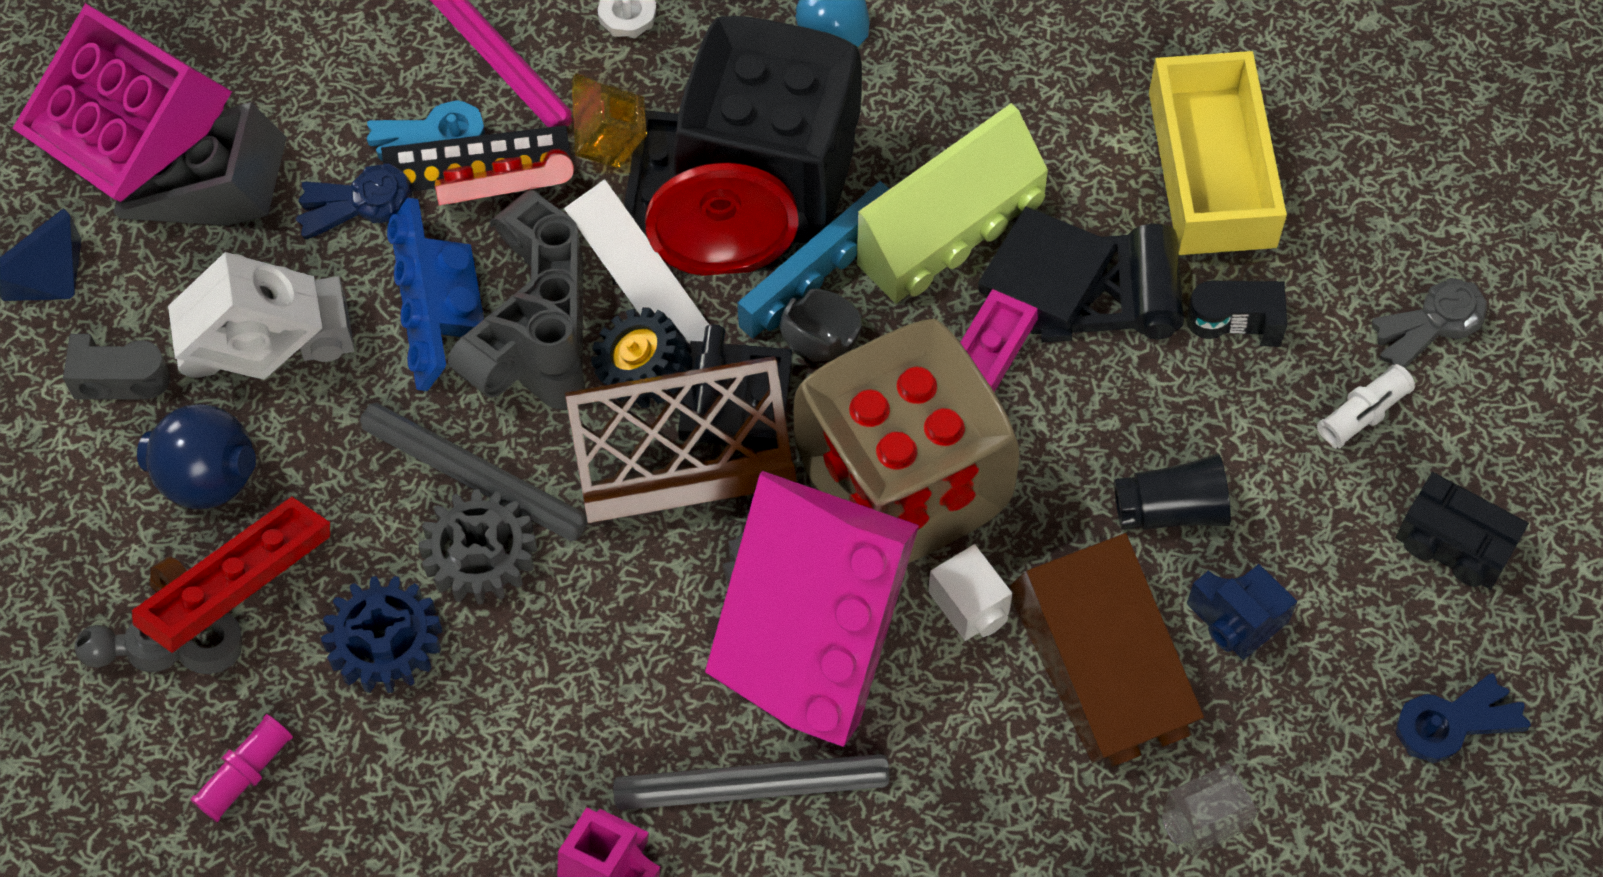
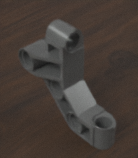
M527 190L491 219L490 227L495 226L505 243L514 252L523 257L524 262L531 266V281L455 343L448 358V365L456 374L487 397L499 396L515 381L519 380L523 386L546 405L555 409H566L565 392L586 389L583 378L584 261L576 222L545 200L539 193Z

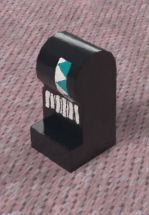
M1212 280L1203 282L1192 292L1186 317L1188 328L1193 334L1205 339L1218 338L1225 333L1259 334L1260 346L1281 347L1287 328L1285 281Z

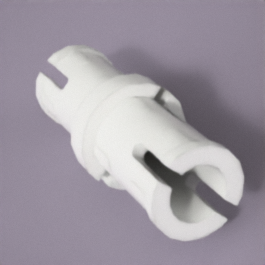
M1398 364L1391 365L1387 371L1366 387L1359 386L1348 394V401L1325 419L1320 420L1317 424L1319 434L1333 448H1341L1346 441L1368 424L1371 426L1377 425L1384 419L1387 409L1406 394L1414 391L1415 382L1412 376L1404 367Z

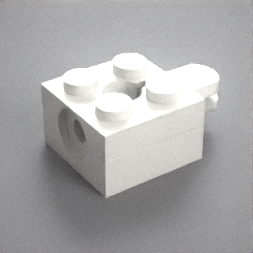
M227 252L223 253L168 306L178 370L183 375L192 378L215 375L221 369L264 380L322 329L314 276Z

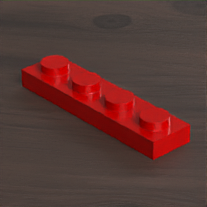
M291 496L132 610L133 626L171 653L175 652L330 538V522Z

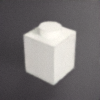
M975 544L930 571L928 592L964 641L978 633L982 637L989 636L999 630L1008 620L1007 615L1010 611L1012 592Z

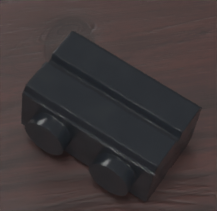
M1432 471L1407 512L1395 538L1403 542L1405 549L1413 556L1422 560L1434 559L1451 568L1454 576L1464 584L1473 587L1482 585L1492 590L1529 523Z

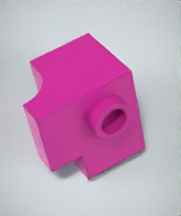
M586 807L558 851L557 877H659L660 866L650 861L642 853L648 843L649 832L600 808L595 812Z

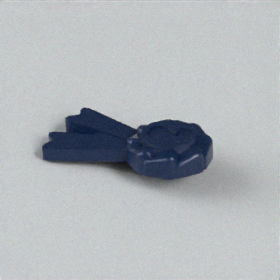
M390 163L365 167L351 185L305 181L302 182L304 194L299 198L298 202L305 210H315L298 215L295 219L303 227L301 235L304 239L324 233L357 215L372 223L387 222L393 214L399 211L407 198H412L411 183L406 174Z
M1491 673L1454 702L1430 694L1409 700V702L1404 704L1400 712L1395 732L1406 748L1408 755L1430 763H1438L1455 755L1461 749L1466 735L1525 732L1531 724L1522 715L1525 707L1523 702L1492 707L1502 702L1510 691L1498 685L1496 676Z

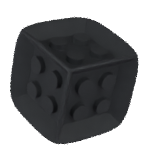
M721 16L715 18L702 40L681 101L673 147L674 176L689 169L712 163H738L766 171L782 181L795 198L798 211V229L792 242L808 243L833 221L852 159L855 129L859 121L862 100V61L857 46L830 33L748 16Z

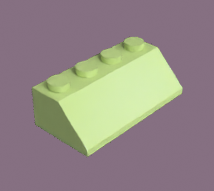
M1012 103L858 211L857 265L895 304L909 294L913 297L920 295L929 287L936 274L947 266L950 269H954L961 265L969 256L971 249L984 239L987 242L997 239L1005 231L1009 221L1019 215L1025 206L1036 210L1043 202L1048 169L1019 110Z

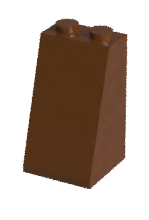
M1127 533L1026 570L1008 587L1012 592L1011 601L1092 763L1108 758L1112 768L1141 756L1139 744L1158 738L1162 748L1192 735L1188 725L1203 719L1204 715Z

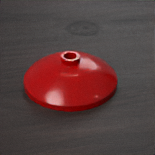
M738 163L706 164L678 174L657 190L646 210V234L653 250L666 263L684 272L699 276L748 273L770 264L791 245L798 229L797 204L788 187L766 171Z

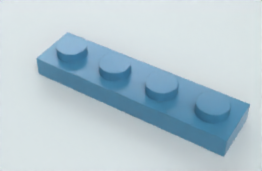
M879 181L738 301L739 328L752 339L765 328L768 331L775 329L779 326L781 315L792 298L798 301L810 289H820L824 277L836 267L839 269L846 268L857 256L858 211L887 192L889 188Z

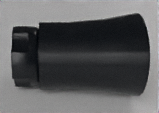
M1219 453L1185 464L1134 473V477L1114 479L1115 503L1121 530L1142 527V530L1194 525L1230 526L1231 510L1228 484L1223 461Z

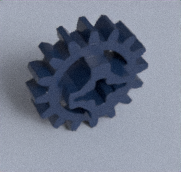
M377 576L371 577L370 589L362 591L357 584H351L350 590L353 597L349 601L339 597H335L333 600L338 616L326 615L323 618L326 630L330 633L322 636L321 641L325 651L330 653L327 659L333 671L342 669L341 675L344 682L349 686L360 677L363 689L367 693H371L376 682H383L387 693L394 692L395 680L402 678L409 686L415 684L412 673L415 668L427 672L432 668L426 653L433 654L440 653L441 651L439 639L434 635L443 631L439 616H433L436 613L431 597L422 599L420 587L415 583L408 587L406 591H403L400 578L396 576L391 579L388 587H381ZM392 606L401 608V609H403V610L398 611V610H396L395 608H393ZM385 629V636L379 638V631ZM367 656L374 663L365 662L357 657Z

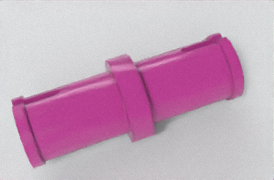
M268 714L262 718L263 720L235 752L229 749L221 758L225 763L202 789L190 799L215 822L221 819L220 817L249 784L254 787L262 779L259 773L286 742L293 738L288 730Z

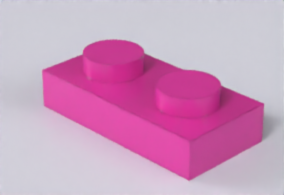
M992 289L960 343L995 392L1038 320V308Z

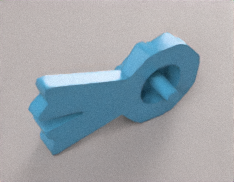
M459 100L436 106L425 120H370L367 122L370 131L367 136L368 145L379 146L376 149V153L381 161H383L381 147L485 135L479 110Z

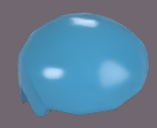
M799 0L797 3V14L795 17L798 26L830 33L853 43L857 47L868 37L870 19L865 0Z

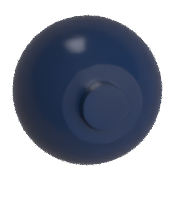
M188 405L172 411L156 425L153 431H147L143 434L137 447L138 464L143 471L149 473L158 491L173 503L191 509L217 507L234 498L247 483L256 464V455L245 427L231 413L212 405Z

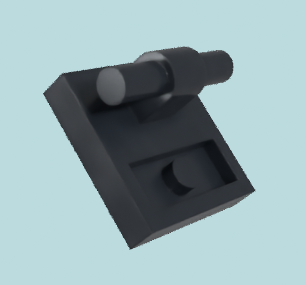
M716 324L705 327L703 342L690 341L692 351L689 354L693 361L692 366H687L686 371L775 356L786 419L793 360L792 349L725 344V329ZM766 372L745 376L734 390V393L756 407L769 390ZM732 378L718 380V382L727 386ZM707 383L692 385L683 397L682 402L704 416L721 393ZM728 398L711 422L734 437L751 413ZM770 403L764 413L773 419ZM682 411L680 412L678 435L679 440L686 441L699 423ZM759 419L742 441L746 446L778 448L775 430ZM707 428L697 440V442L729 444Z

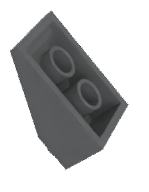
M252 102L225 109L215 120L205 137L121 202L117 201L114 214L121 219L226 226L268 216L287 137Z

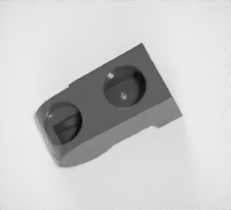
M70 334L63 380L74 399H150L159 396L168 388L171 380L170 371L160 350L153 343L139 340L133 341L124 347L96 346L91 334Z

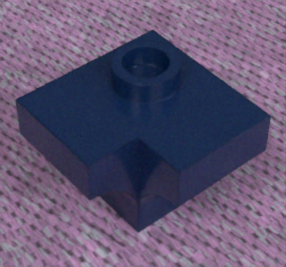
M1258 564L1244 576L1235 579L1221 578L1208 570L1193 583L1187 605L1209 626L1208 631L1211 638L1221 649L1227 652L1233 650L1242 660H1245L1289 623L1298 601Z

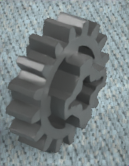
M474 489L471 501L463 502L462 498L455 494L452 495L454 506L448 511L439 505L434 508L438 522L423 523L422 528L426 540L419 542V550L422 558L425 559L422 562L427 577H434L436 588L440 593L452 586L455 601L461 602L467 592L474 593L477 604H483L485 592L493 591L495 596L501 600L505 598L503 589L505 584L510 583L518 588L523 585L519 569L524 571L533 570L534 563L532 555L529 553L537 551L535 535L531 534L533 532L531 519L529 516L521 517L520 505L516 500L503 507L500 492L496 491L489 501L482 500L479 489ZM511 534L513 546L508 555L504 551V545L508 542L507 537ZM449 538L453 544L447 549L448 557L445 559L443 556L444 546Z

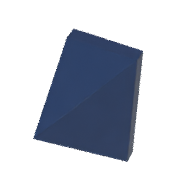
M64 208L0 257L1 300L70 299L75 295L82 239L70 214Z

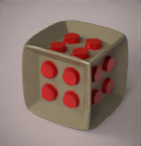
M937 319L918 321L903 326L861 345L814 371L797 388L794 398L795 443L814 489L919 525L908 563L924 557L980 528L992 520L1010 503L1016 486L1020 457L1019 445L1011 422L999 399L970 355L953 333Z

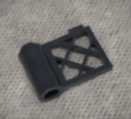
M1151 223L1134 228L1128 235L1102 237L1115 242V252H1118V263L1105 276L1101 275L1069 330L1038 318L1031 330V334H1041L1042 343L1072 341V333L1135 329L1146 337L1156 340L1172 336L1184 323L1176 231L1164 224ZM1118 277L1120 279V287L1113 283ZM1106 291L1121 302L1122 313L1099 314L1089 306Z

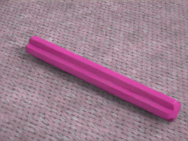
M430 0L547 127L564 125L568 127L572 123V112L567 105L468 0Z

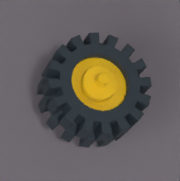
M642 307L641 316L635 309L626 311L627 320L622 321L619 316L613 318L611 321L616 327L611 331L604 327L599 333L604 342L595 341L592 348L598 356L591 357V363L596 369L594 371L596 376L604 385L686 372L684 367L692 366L693 358L688 353L692 351L690 344L672 320L660 310L654 313L651 308ZM679 387L669 389V391L674 395ZM654 392L643 393L638 396L631 407L634 408L635 403L641 408L650 407V398H653L657 404L666 400ZM626 396V397L616 398V399H617L619 402H621V400L624 402V400L627 398V396Z

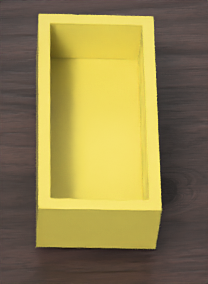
M1253 51L1156 58L1149 97L1173 229L1176 231L1178 238L1179 255L1277 248L1287 213Z

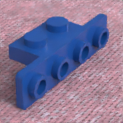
M407 198L399 211L391 216L387 227V238L394 248L396 261L394 281L396 285L400 286L402 298L401 324L407 329L409 341L408 367L414 372L416 389L428 391L446 367L441 335L462 337L483 321L484 315L471 244L425 238L419 200Z

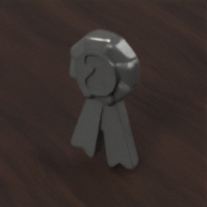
M1449 278L1429 288L1424 300L1423 309L1374 318L1372 320V327L1378 333V345L1396 341L1382 351L1380 359L1392 363V365L1398 364L1406 368L1438 336L1461 339L1478 331L1484 323L1487 301L1477 285L1472 282Z

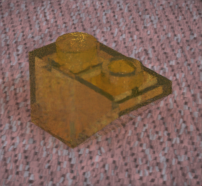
M576 73L572 78L575 156L620 168L647 136L644 96L620 86Z

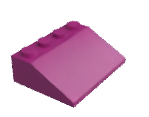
M85 3L12 129L101 191L121 202L205 137L215 120L221 115L232 91L125 25Z
M762 471L756 485L705 673L789 727L844 747L861 721L919 525Z

